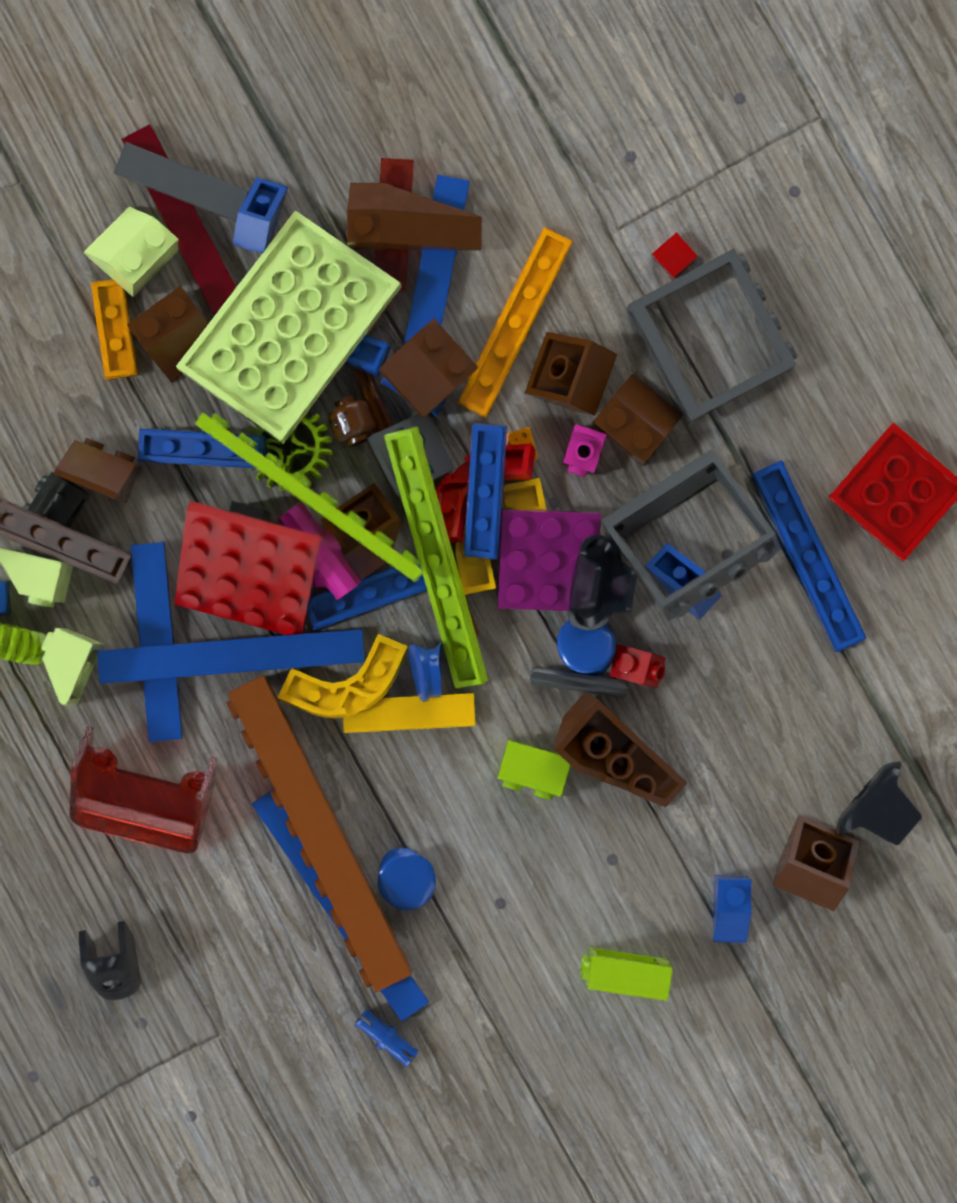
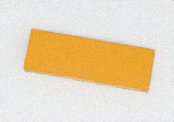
M113 279L90 282L105 380L139 376L133 333L127 326L131 322L127 292Z

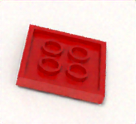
M893 422L827 498L897 559L904 562L957 501V476Z

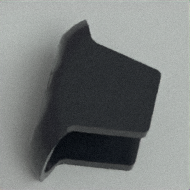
M602 535L587 537L581 544L571 583L569 620L571 625L581 630L599 629L608 622L613 613L631 612L638 573L622 561L620 549L615 541Z
M900 761L883 765L860 793L855 796L838 818V835L845 834L858 827H863L887 842L899 845L921 820L922 815L897 785L901 769Z
M125 921L118 922L120 954L97 958L96 947L86 930L79 931L81 968L91 987L106 1000H122L136 993L141 984L134 936ZM111 980L121 981L116 985H104L105 982Z

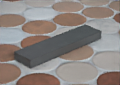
M127 142L114 170V174L235 223L238 211L249 192Z

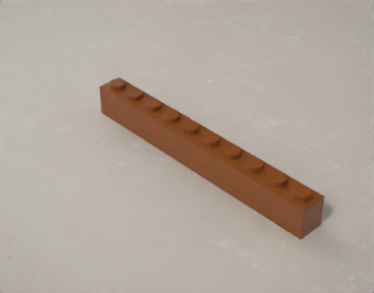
M262 675L228 692L231 699L226 702L229 711L235 720L240 718L245 727V730L241 731L242 737L249 749L255 748L260 758L256 761V765L264 779L270 778L275 788L270 792L277 807L281 808L284 806L289 817V819L285 820L286 826L293 838L299 837L304 847L300 850V854L308 868L313 866L319 877L314 880L316 887L323 898L328 896L333 906L329 910L330 915L337 928L343 926L348 936L344 940L348 952L352 958L358 956L363 966L359 973L367 988L372 986L376 993L412 975L413 970L268 677Z

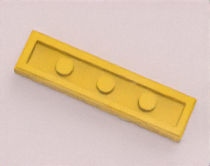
M474 693L443 694L441 697L430 698L426 702H422L418 696L382 698L374 706L359 714L343 717L344 733L476 726Z

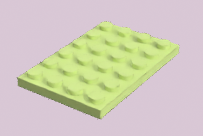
M295 210L176 367L180 372L284 444L401 289V283Z

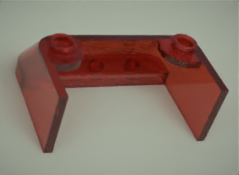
M87 725L71 766L69 817L72 822L85 829L180 853L195 852L202 836L214 789L217 758L210 757L205 773L195 771L183 775L180 784L118 769V759L112 751L104 747L97 748L93 746L94 726Z

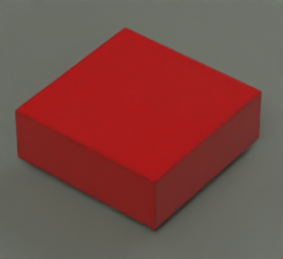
M677 232L651 255L672 280L698 258V255Z

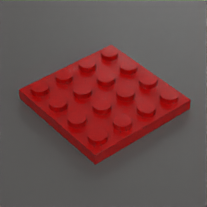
M190 501L186 510L174 605L284 635L303 634L322 537Z

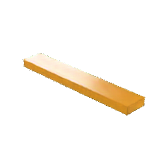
M546 227L543 228L476 363L479 368L470 376L457 402L458 405L487 419L573 244L572 240Z

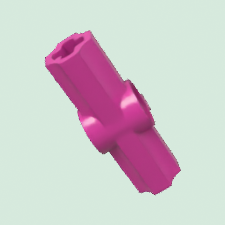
M302 501L277 519L281 526L322 537L313 581L315 588H329L335 598L339 599L361 582L341 555L342 550L337 539L331 532L320 527Z

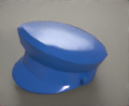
M568 620L561 627L557 636V649L561 660L568 668L579 674L597 676L609 667L615 652L616 643L613 632L606 624L595 630H581L571 625L570 620Z
M440 642L435 648L425 649L420 645L412 643L408 647L407 653L419 699L422 702H426L430 698L441 697L440 664L442 643Z
M399 847L390 850L383 857L378 874V889L382 897L391 906L400 910H414L422 907L432 898L436 889V876L433 867L427 859L411 849Z

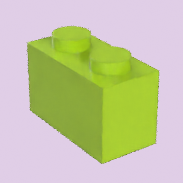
M508 739L497 779L503 780V787L521 791L522 786L535 789L534 796L553 801L554 795L562 796L570 765L555 752Z

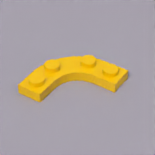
M540 478L504 485L502 509L547 510ZM465 518L462 542L456 543V560L464 594L469 595L496 589L490 559L464 556Z
M378 634L363 666L357 674L346 681L335 683L321 681L291 668L277 698L279 701L307 713L325 718H343L359 714L374 706L390 690L408 654V646Z

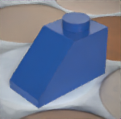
M256 177L238 211L233 245L259 253L265 251L273 237L287 193V186Z
M668 543L645 565L646 570L669 595L706 573ZM720 590L715 596L703 599L692 606L689 612L700 620L721 598Z
M714 875L713 942H747L751 916L752 882L748 876Z

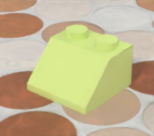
M128 207L84 251V254L134 297L178 252V238L153 216Z
M0 548L1 565L19 594L29 596L28 603L54 608L55 602L65 603L73 570L72 565Z
M55 628L54 633L49 632L42 645V650L45 651L42 658L58 700L65 706L79 703L96 664L97 651L102 650L104 645L68 628Z

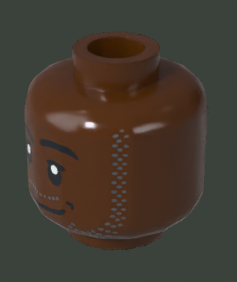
M353 396L336 401L334 403L336 408L329 413L328 419L337 441L343 444L347 443L348 447L367 442V438L372 436L371 433L376 429L368 403L364 400L354 401Z

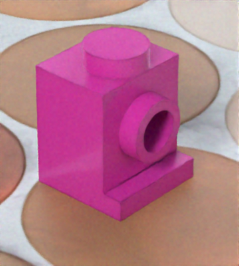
M575 424L562 465L568 466L567 472L586 478L587 473L594 474L607 434ZM580 446L589 448L590 455L588 457L582 458L578 455L577 450Z

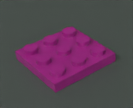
M502 509L498 609L569 611L571 583L578 552L585 538L600 535L601 513Z

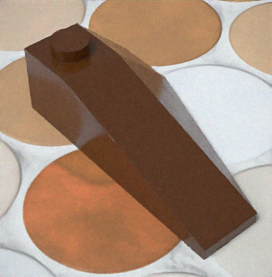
M350 182L347 207V244L349 248L364 250L481 251V216L385 183Z
M584 692L563 716L552 749L576 771L629 791L663 807H667L687 784L678 773L604 704L587 692Z

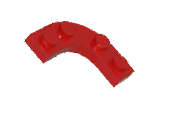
M531 443L506 445L504 481L532 479L536 449ZM471 454L463 458L465 462L451 475L449 473L445 475L436 490L450 543L462 542L467 512Z

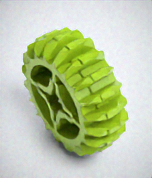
M309 409L300 423L312 432L315 446L299 442L295 428L287 438L291 437V442L299 448L294 453L291 451L292 454L286 458L285 452L277 447L281 446L282 443L276 439L269 438L266 439V450L279 454L280 460L285 463L282 470L291 476L294 473L290 474V469L297 457L313 456L310 463L297 473L309 480L308 476L312 473L316 479L320 480L322 475L316 470L317 466L319 465L324 469L329 467L326 461L321 460L322 455L327 457L333 455V451L323 448V445L330 444L333 441L330 436L321 437V434L325 433L329 428L326 424L318 427L315 426L321 419L318 414L307 419L310 412ZM248 426L247 428L254 435L265 436L267 434L261 428L256 429L253 426ZM260 471L256 475V479L259 481L266 477ZM269 478L267 487L273 488L276 482ZM279 485V490L285 492L286 490Z
M0 622V659L31 665L41 664L45 651L42 650V645L47 635L37 630Z

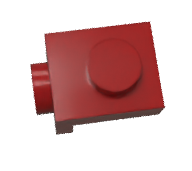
M618 644L609 676L657 689L659 682L662 681L665 675L666 658Z

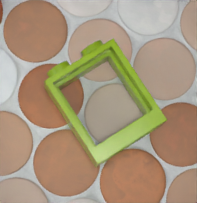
M589 947L588 955H582L580 975L581 979L585 980L587 989L668 1001L673 970L668 959Z

